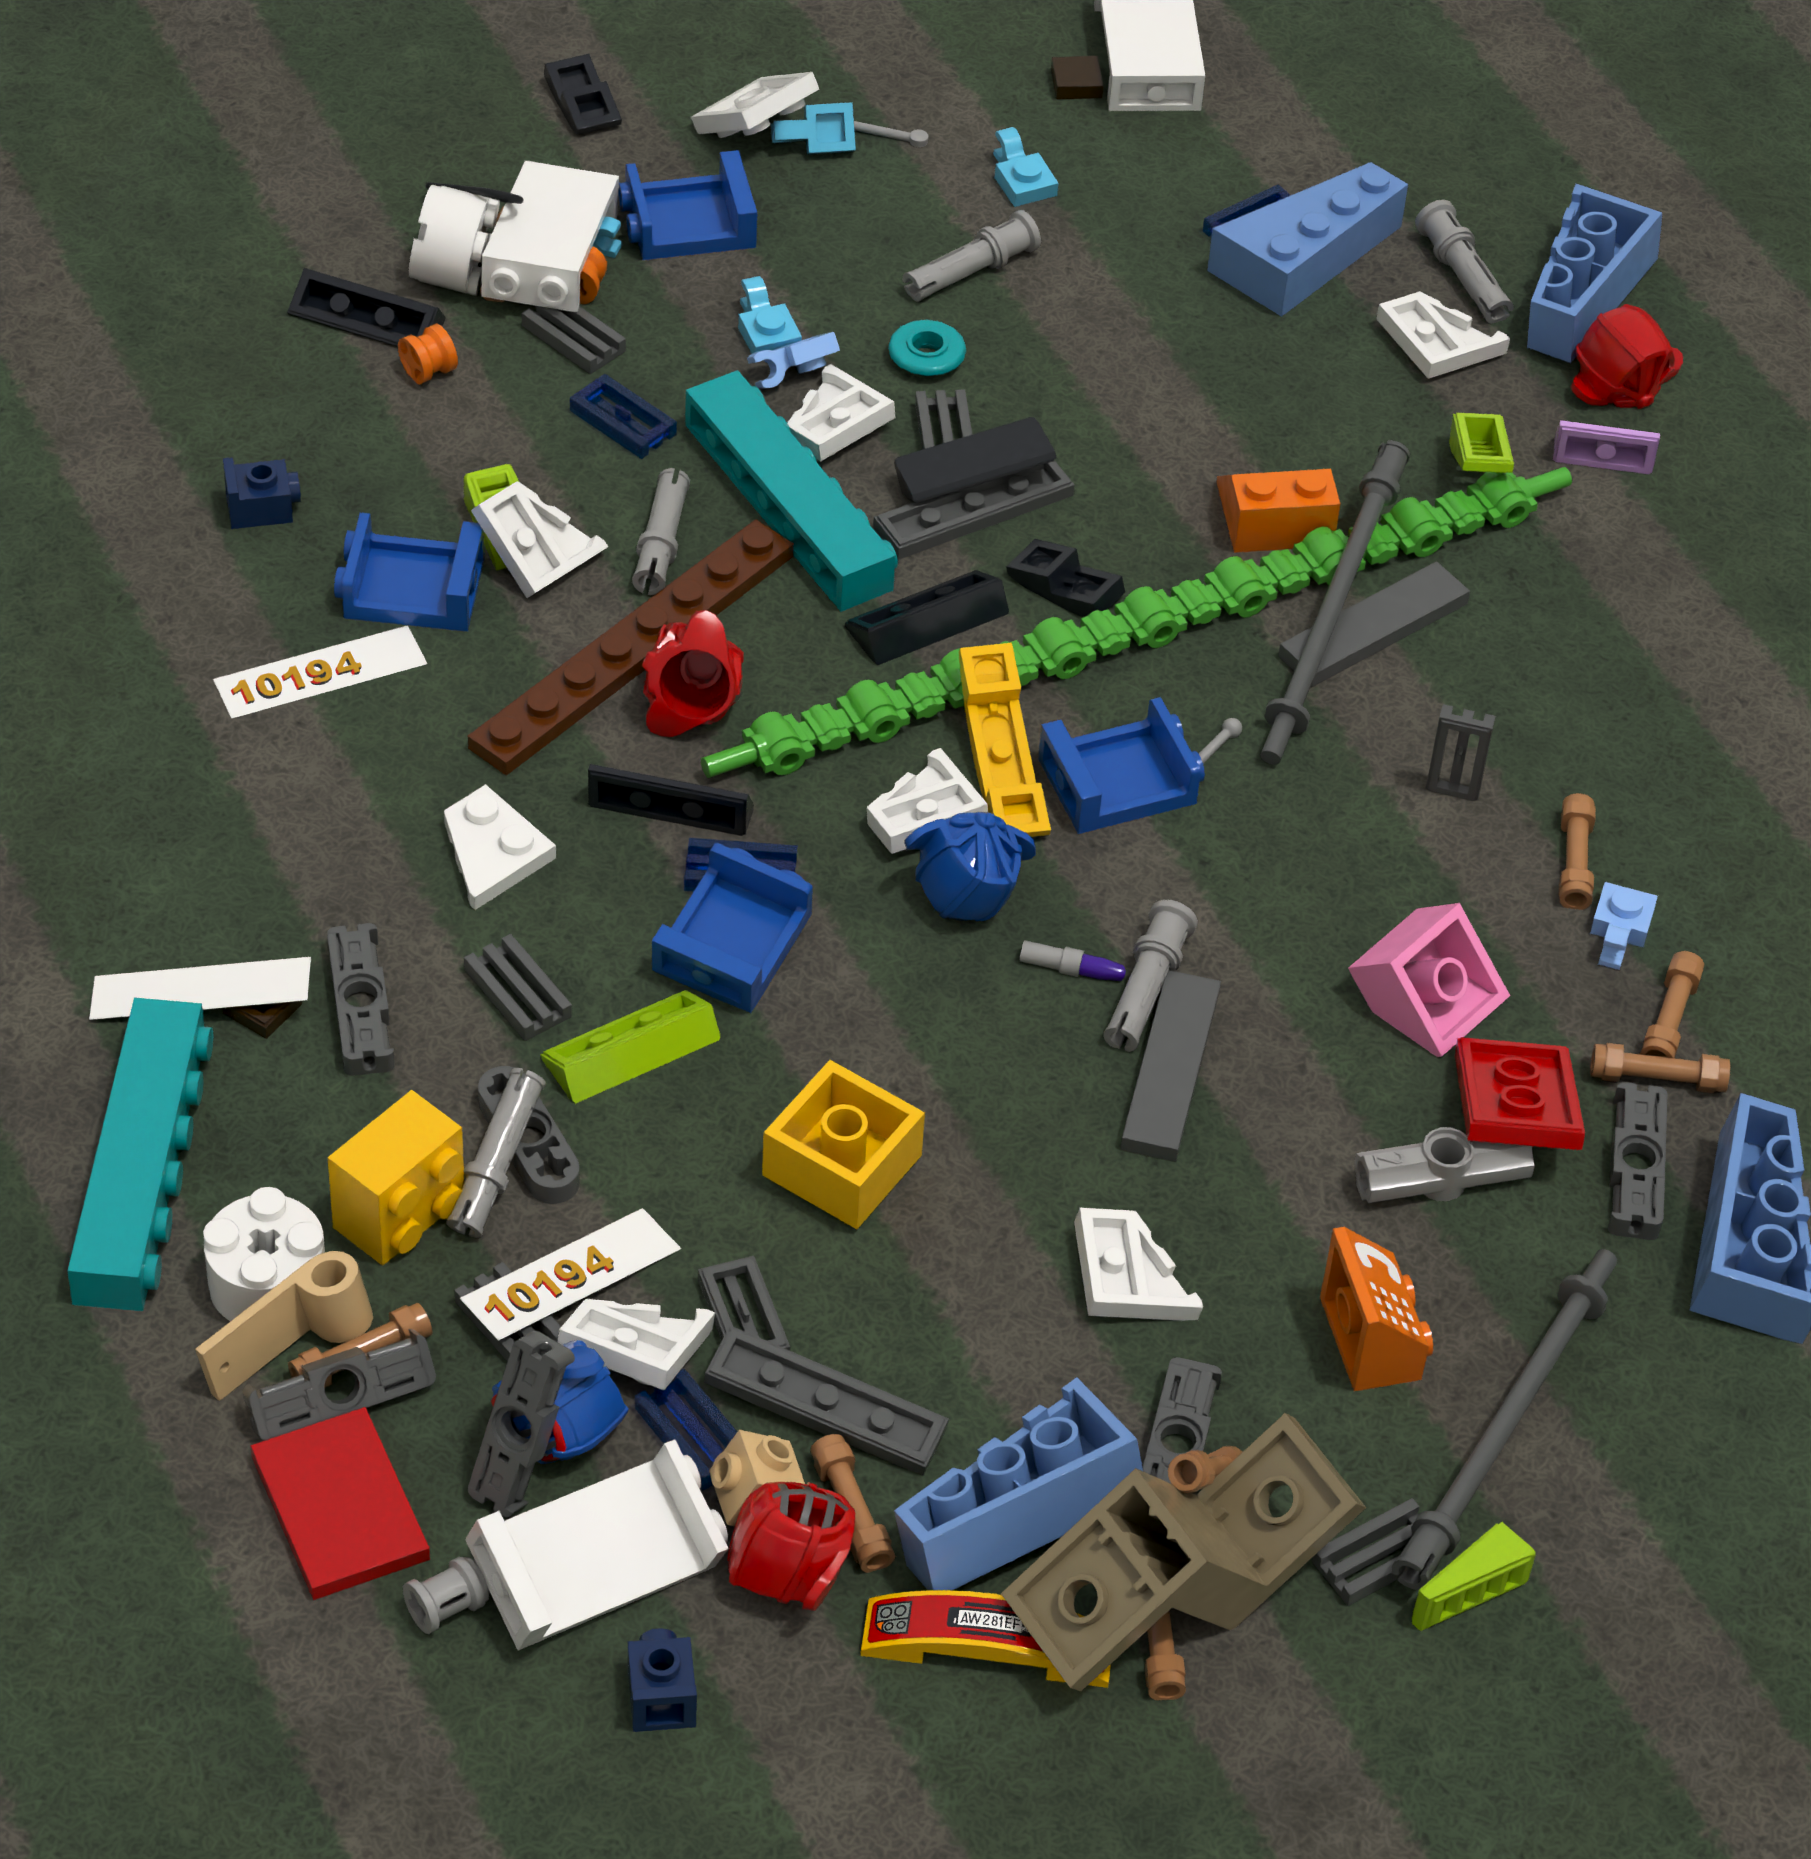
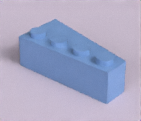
M1370 162L1212 229L1207 271L1282 317L1401 227L1408 184Z
M1579 184L1575 185L1569 208H1566L1562 218L1561 230L1552 244L1551 256L1548 263H1545L1531 299L1527 348L1570 363L1575 359L1576 346L1578 343H1581L1583 336L1597 319V316L1600 313L1604 314L1616 309L1658 259L1662 212Z
M1740 1093L1721 1129L1689 1311L1802 1344L1811 1330V1244L1807 1224L1811 1212L1809 1198L1803 1196L1801 1176L1804 1172V1164L1795 1109Z
M1077 1377L1061 1388L1063 1398L1048 1409L1039 1404L1022 1417L1024 1427L1002 1442L994 1437L977 1449L979 1455L977 1461L965 1470L950 1469L894 1510L906 1565L927 1590H955L1062 1537L1135 1468L1143 1471L1137 1438Z

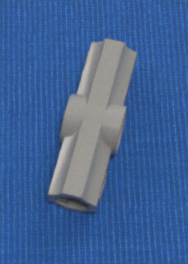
M1440 1127L1432 1130L1425 1136L1423 1143L1357 1153L1354 1162L1356 1186L1362 1201L1367 1200L1368 1203L1423 1194L1436 1201H1450L1458 1198L1467 1187L1530 1178L1535 1166L1532 1146L1468 1141L1466 1134L1451 1127Z

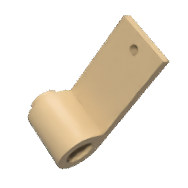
M329 1251L313 1257L198 1346L195 1351L211 1394L220 1401L309 1330H312L322 1339L333 1343H344L364 1334L371 1326L373 1313L357 1262L351 1255L339 1251Z

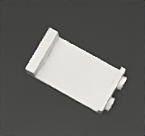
M1094 0L1095 11L1102 12L1110 68L1107 96L1109 111H1201L1205 70L1193 0Z
M525 161L511 191L512 194L523 197L524 201L521 204H505L482 254L481 297L578 312L580 305V274L604 218L612 217L616 219L618 215L619 176Z
M675 1439L664 1443L652 1461L505 1521L500 1511H497L475 1522L465 1540L477 1566L484 1576L487 1587L517 1650H521L714 1568L729 1549L726 1544L728 1542V1533L725 1523L716 1510L709 1509L700 1491L701 1478L697 1466L690 1456H683Z

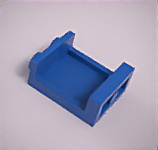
M739 150L720 152L719 175L641 183L636 164L625 165V182L619 183V205L621 212L629 211L630 213L626 215L628 239L630 243L638 242L642 260L756 248L757 210Z
M360 513L356 530H348L344 543L346 567H338L335 576L334 595L335 598H343L344 618L468 632L485 560L484 531L479 523L463 521L458 543L379 535L372 532L371 514Z
M1161 697L1149 700L1148 716L1143 721L1075 738L1070 737L1062 720L1041 724L1038 760L1078 834L1197 804L1199 782H1203L1205 777L1202 759L1197 751L1190 750L1184 739L1182 725L1176 714L1170 715Z
M714 843L709 851V867L672 927L662 924L652 940V970L751 1013L812 915L813 886L797 873L769 866L756 860L743 849H731L722 844Z

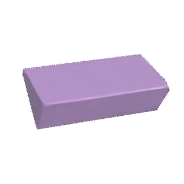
M1560 420L1554 438L1553 461L1650 474L1654 467L1660 433Z

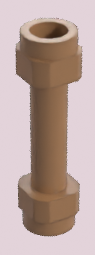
M1580 793L1571 794L1562 802L1561 830L1567 832L1566 869L1561 873L1559 897L1563 907L1584 910L1592 904L1594 874L1588 870V836L1593 832L1596 808L1591 797Z
M1681 951L1673 955L1664 982L1668 990L1657 1023L1648 1027L1641 1055L1675 1058L1681 1039L1678 1028L1689 994L1693 995L1697 992L1704 970V962L1697 954Z
M1594 1044L1590 1075L1591 1077L1601 1078V1080L1619 1082L1621 1075L1696 1083V1091L1726 1093L1730 1077V1059L1702 1054L1699 1061L1624 1053V1045Z
M419 1303L409 1307L407 1305L389 1312V1322L323 1353L317 1347L298 1354V1358L288 1362L290 1375L292 1378L303 1375L302 1365L355 1347L367 1353L410 1338L408 1329H414L427 1338L433 1333L430 1320ZM344 1369L332 1372L326 1379L324 1388L332 1385L331 1375Z
M830 1434L818 1439L812 1445L810 1452L820 1480L823 1482L829 1480L834 1492L844 1496L855 1509V1527L850 1550L856 1563L860 1565L862 1571L867 1573L888 1567L895 1559L891 1539L884 1525H875L852 1473L855 1469V1457L849 1444L839 1434Z
M1224 1446L1208 1455L1200 1450H1192L1185 1454H1180L1169 1464V1480L1175 1488L1184 1493L1196 1492L1211 1485L1215 1477L1243 1451L1235 1446Z
M1169 1610L1147 1630L1150 1657L1146 1659L1144 1671L1149 1696L1154 1700H1176L1186 1692L1184 1659L1182 1656L1175 1654Z

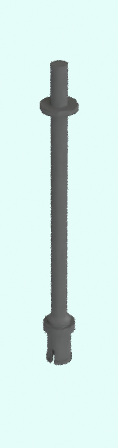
M1388 440L1386 444L1382 442L1378 448V454L1371 471L1364 474L1359 485V492L1364 498V502L1284 698H1275L1267 703L1264 717L1272 727L1260 756L1268 764H1279L1291 734H1301L1309 726L1310 714L1303 707V704L1384 506L1394 504L1401 492L1399 480L1410 459V451L1400 442Z
M1606 1249L1598 1250L1582 1276L1569 1275L1563 1278L1559 1284L1557 1297L1563 1305L1562 1309L1435 1511L1419 1513L1412 1524L1411 1532L1413 1536L1392 1565L1393 1575H1400L1404 1566H1407L1398 1578V1581L1404 1586L1419 1590L1430 1581V1577L1442 1557L1453 1553L1461 1539L1460 1531L1456 1526L1457 1521L1582 1319H1597L1605 1312L1608 1297L1602 1287L1618 1263L1616 1256L1611 1251Z

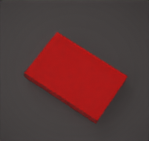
M1457 1038L1455 1061L1468 1141L1582 1150L1585 1130L1569 1048L1556 1045Z
M366 1407L250 1445L253 1462L313 1600L430 1560V1548Z

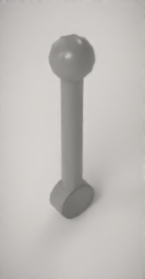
M854 121V131L907 141L914 147H924L928 143V134L923 130L917 129L910 133Z
M1226 719L1222 724V731L1199 753L1203 764L1229 738H1236L1241 734L1242 724L1238 719Z

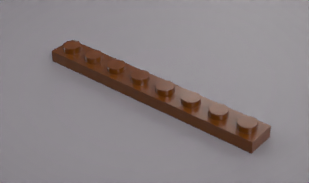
M755 519L468 735V749L507 776L645 670L642 667V663L648 651L653 650L658 632L664 624L667 625L671 622L687 624L691 616L696 611L708 610L718 615L793 558L794 543Z

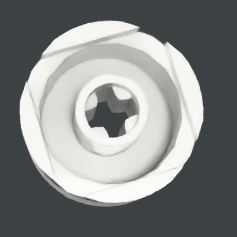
M431 185L426 194L418 223H421L418 239L414 238L412 245L409 277L418 279L420 282L477 296L482 281V267H478V263L482 262V254L492 235L487 233V229H493L495 226L500 200L446 186Z
M273 1187L260 1188L254 1191L251 1196L227 1205L215 1215L203 1231L210 1297L215 1308L229 1321L236 1318L307 1261L321 1253H325L323 1230L316 1215L304 1204L286 1197L282 1191Z

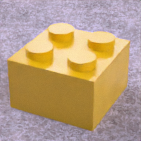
M829 1060L764 1131L762 1176L853 1228L858 1229L922 1156L925 1112Z
M410 1090L327 1157L333 1228L382 1266L398 1253L404 1254L412 1250L419 1242L423 1232L440 1218L448 1219L463 1191L462 1127L413 1090Z

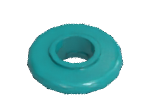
M918 320L900 326L892 334L888 350L891 359L900 368L913 374L931 376L945 374L956 369L964 361L966 345L963 337L953 327L939 321ZM930 348L936 351L927 353L919 351L918 349Z

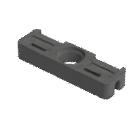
M372 923L358 924L357 931L347 932L346 926L331 927L327 931L328 951L344 1072L350 1076L389 1072L395 1067L394 1048H390L387 1026H390L383 966L379 967L376 950V945H378L377 927ZM358 992H367L376 998L373 1003L363 1007H355L346 1001L350 995Z
M1622 1082L1617 1086L1613 1104H1617L1616 1127L1611 1142L1609 1187L1613 1188L1612 1213L1608 1224V1231L1615 1236L1655 1240L1660 1234L1664 1219L1668 1093L1662 1087L1649 1085L1647 1091H1639L1635 1083ZM1630 1153L1642 1154L1649 1158L1652 1166L1647 1169H1636L1629 1166L1623 1157Z
M408 1329L410 1338L367 1353L355 1347L302 1365L303 1375L258 1390L247 1384L243 1389L245 1404L252 1413L250 1422L253 1431L265 1441L432 1385L436 1380V1373L425 1337L414 1329ZM339 1369L351 1370L355 1377V1386L350 1395L342 1400L327 1398L324 1385L328 1376Z
M532 1331L514 1342L468 1485V1493L473 1499L481 1504L490 1499L495 1502L493 1510L495 1512L500 1511L503 1517H510L529 1503L524 1500V1496L534 1465L544 1457L560 1408L555 1405V1400L566 1366L575 1361V1356L570 1349L539 1331ZM512 1410L521 1412L530 1422L532 1431L529 1439L521 1437L512 1427L510 1420Z
M1180 1357L1170 1360L1143 1464V1472L1171 1484L1168 1477L1169 1464L1176 1456L1185 1453H1174L1167 1450L1161 1442L1167 1435H1183L1191 1440L1194 1445L1190 1451L1200 1450L1204 1452L1211 1422L1209 1413L1215 1389L1219 1390L1222 1371L1219 1367Z

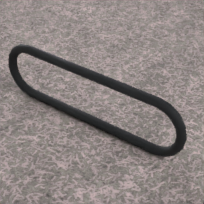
M433 182L425 184L428 190L431 185L446 186L500 200V202L521 204L524 201L523 197L490 188Z

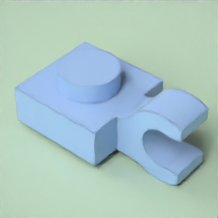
M830 332L816 335L774 349L773 351L763 350L752 353L747 360L749 364L765 361L769 365V376L755 383L757 388L766 389L781 383L789 367L796 366L798 374L827 365L824 356L840 351L835 333Z
M1607 882L1604 883L1590 934L1605 937L1598 965L1620 970L1627 943L1644 947L1658 896Z

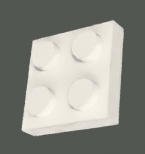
M813 72L760 77L693 115L691 119L698 134L717 133L719 138H723L742 130L745 136L752 135L769 127V118L775 114L786 115L806 105L804 98L819 90V86Z

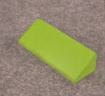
M684 990L543 1051L540 1056L569 1099L576 1104L719 1041L720 1033L712 1004Z

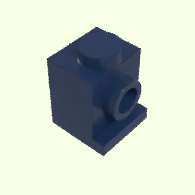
M233 457L223 458L225 492L231 529L293 523L292 503L301 502L300 485L297 471L287 472L285 459L234 465Z
M658 1628L643 1633L639 1641H628V1679L633 1732L696 1727L697 1692L694 1679L691 1638H677L673 1631Z

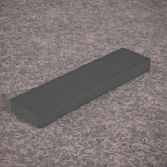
M1054 460L1050 463L919 503L913 502L874 516L873 528L882 540H887L891 543L896 552L897 559L900 560L1074 496L1075 484Z
M1436 561L1341 611L1311 687L1465 606L1469 601L1470 590ZM1312 627L1280 643L1278 657L1293 671H1295Z
M1171 970L1168 971L1161 990L1123 1132L1122 1151L1173 1162L1177 1161L1220 993L1221 981Z
M731 1325L705 1372L704 1383L822 1434L842 1435L845 1442L850 1446L923 1476L948 1426L949 1418Z

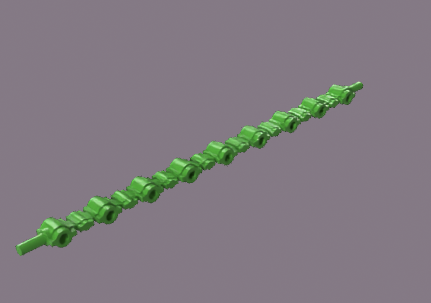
M1562 467L1529 479L1521 476L1516 477L1513 473L1486 472L1475 484L1467 487V495L1462 490L1447 492L1442 497L1436 498L1433 507L1428 500L1419 502L1414 497L1405 498L1394 505L1389 513L1381 515V524L1379 525L1377 522L1358 571L1365 569L1366 559L1372 565L1375 563L1382 564L1390 558L1396 557L1398 547L1406 555L1415 553L1418 557L1429 556L1436 552L1443 542L1452 540V530L1457 535L1463 533L1471 534L1476 529L1484 527L1485 518L1492 525L1500 523L1505 528L1517 526L1527 518L1529 513L1537 511L1538 503L1534 498L1572 484L1570 471L1566 467ZM1319 527L1308 533L1302 542L1294 544L1293 553L1295 555L1291 554L1288 549L1282 551L1274 550L1269 555L1261 557V567L1257 566L1253 559L1243 561L1238 556L1229 557L1218 564L1213 572L1205 574L1204 582L1206 586L1199 579L1193 581L1185 580L1178 586L1171 588L1172 597H1169L1163 589L1154 591L1151 587H1140L1132 591L1125 598L1124 602L1115 604L1114 612L1117 616L1112 615L1109 609L1104 611L1096 610L1088 616L1081 618V628L1077 627L1072 619L1063 622L1058 617H1051L1040 622L1032 633L1023 636L1025 647L1020 645L1017 640L1012 642L1004 641L1000 644L1012 643L1021 686L1037 679L1039 668L1043 670L1047 677L1056 674L1061 679H1069L1079 674L1087 663L1096 661L1095 649L1102 656L1118 654L1122 649L1130 647V637L1134 638L1139 646L1147 643L1152 648L1163 647L1170 643L1179 632L1187 630L1188 622L1185 620L1186 618L1193 625L1209 623L1213 618L1220 616L1221 606L1229 615L1238 613L1242 617H1250L1259 613L1266 606L1267 602L1277 598L1275 588L1279 589L1282 595L1297 593L1302 588L1310 585V576L1318 585L1325 582L1330 585L1349 537L1345 536L1340 529L1332 531L1328 527ZM1353 527L1349 528L1348 536H1350ZM960 648L949 652L941 660L940 664L931 666L930 674L933 678H929L924 671L917 674L909 673L904 678L896 680V690L894 691L887 682L877 685L873 680L860 681L853 685L845 696L837 698L836 706L838 710L833 709L830 703L814 705L809 710L801 712L802 722L800 723L795 720L792 714L782 716L778 712L765 713L759 716L750 728L742 730L744 744L701 758L703 772L707 778H711L754 763L757 767L761 766L765 773L774 771L778 775H787L799 769L806 759L815 756V748L813 747L815 744L822 752L828 749L836 750L843 744L851 741L850 732L855 733L860 741L869 738L872 742L880 743L892 738L899 731L900 727L910 724L909 712L916 719L933 717L937 712L945 710L944 700H948L954 709L961 706L965 708L959 663Z

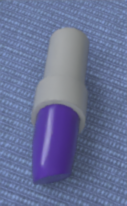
M1024 940L1020 954V962L1059 970L1061 974L1074 977L1081 975L1099 980L1122 981L1126 974L1125 967L1120 963L1084 954L1083 950L1070 947L1062 949Z

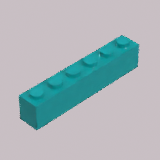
M736 370L686 390L685 426L769 527L794 543V557L840 612L893 591L894 573L898 566V559L893 546L889 541L880 538L870 526L866 514L860 508L856 509L843 494L838 481L833 477L829 478L817 464L811 449L807 446L803 447L794 437L786 420L782 416L777 417L766 404L759 388L751 386L743 375Z
M134 997L67 1270L72 1305L143 1311L148 1290H157L159 1287L162 1258L161 1255L156 1254L159 1242L168 1243L170 1239L172 1208L167 1207L169 1196H179L181 1191L183 1164L181 1161H178L180 1150L189 1151L191 1147L193 1117L188 1116L190 1105H200L203 1093V1072L198 1071L200 1061H210L213 1049V1028L204 1027L202 1003Z

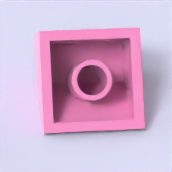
M1460 903L1416 909L1348 967L1371 1011L1436 1057H1442L1456 1045L1457 1038L1465 1037L1510 996Z

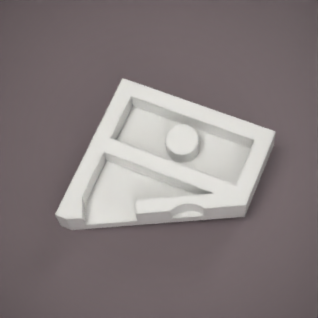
M1420 291L1381 303L1378 307L1376 317L1378 322L1428 379L1507 354L1510 338L1506 334L1497 331L1490 337L1471 327L1472 317L1456 309H1449L1443 306L1440 301Z
M830 364L822 371L823 383L819 389L809 390L803 399L802 408L794 412L788 421L791 433L803 447L807 446L810 448L815 458L822 461L896 418L894 401Z
M518 481L471 510L526 598L608 547L606 542L596 535L590 538L569 524L570 516L555 506L544 504L536 493Z
M941 748L933 750L927 755L928 766L918 775L907 772L895 783L894 788L890 792L881 794L867 806V824L891 854L905 850L904 840L926 823L937 819L952 818V816L959 813L988 812V804Z
M486 784L444 810V824L447 834L455 849V859L459 872L462 873L465 881L469 904L475 910L556 859V845Z
M1079 1208L1074 1225L1088 1316L1178 1321L1198 1320L1203 1309L1202 1300L1196 1292L1187 1295L1172 1275L1176 1265L1166 1251L1152 1240L1151 1231L1136 1211Z
M585 1299L559 1329L557 1342L563 1345L570 1341L581 1340L587 1347L595 1349L605 1362L603 1367L607 1366L608 1369L634 1378L642 1384L652 1385L665 1390L709 1336L713 1329L715 1312L696 1308L694 1320L660 1317V1305L640 1303L622 1305L614 1301Z

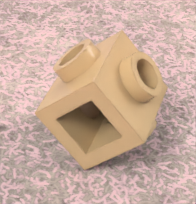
M739 1430L725 1450L716 1457L713 1466L709 1470L726 1524L731 1526L736 1525L742 1505L749 1495L765 1483L796 1482L805 1484L789 1440Z

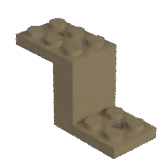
M1284 1413L1218 1474L1211 1485L1204 1487L1197 1495L1184 1493L1175 1488L1173 1484L1135 1468L1011 1583L1001 1595L1068 1686L1082 1691L1171 1608L1230 1631L1233 1630L1366 1509V1506L1298 1421ZM1288 1485L1293 1493L1292 1506L1283 1516L1273 1517L1269 1511V1498L1275 1489ZM1093 1584L1097 1591V1604L1089 1615L1079 1617L1074 1609L1075 1596L1083 1586Z

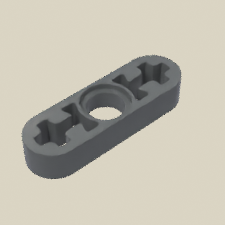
M499 1066L485 1072L479 1080V1108L489 1124L502 1096L501 1093L495 1094V1091L505 1089L510 1071L514 1067ZM539 1097L526 1127L537 1128L544 1133V1136L534 1143L519 1142L511 1162L534 1198L548 1204H559L571 1199L579 1189V1162ZM548 1156V1164L553 1173L557 1176L563 1175V1178L555 1181L551 1175L544 1176L543 1159Z

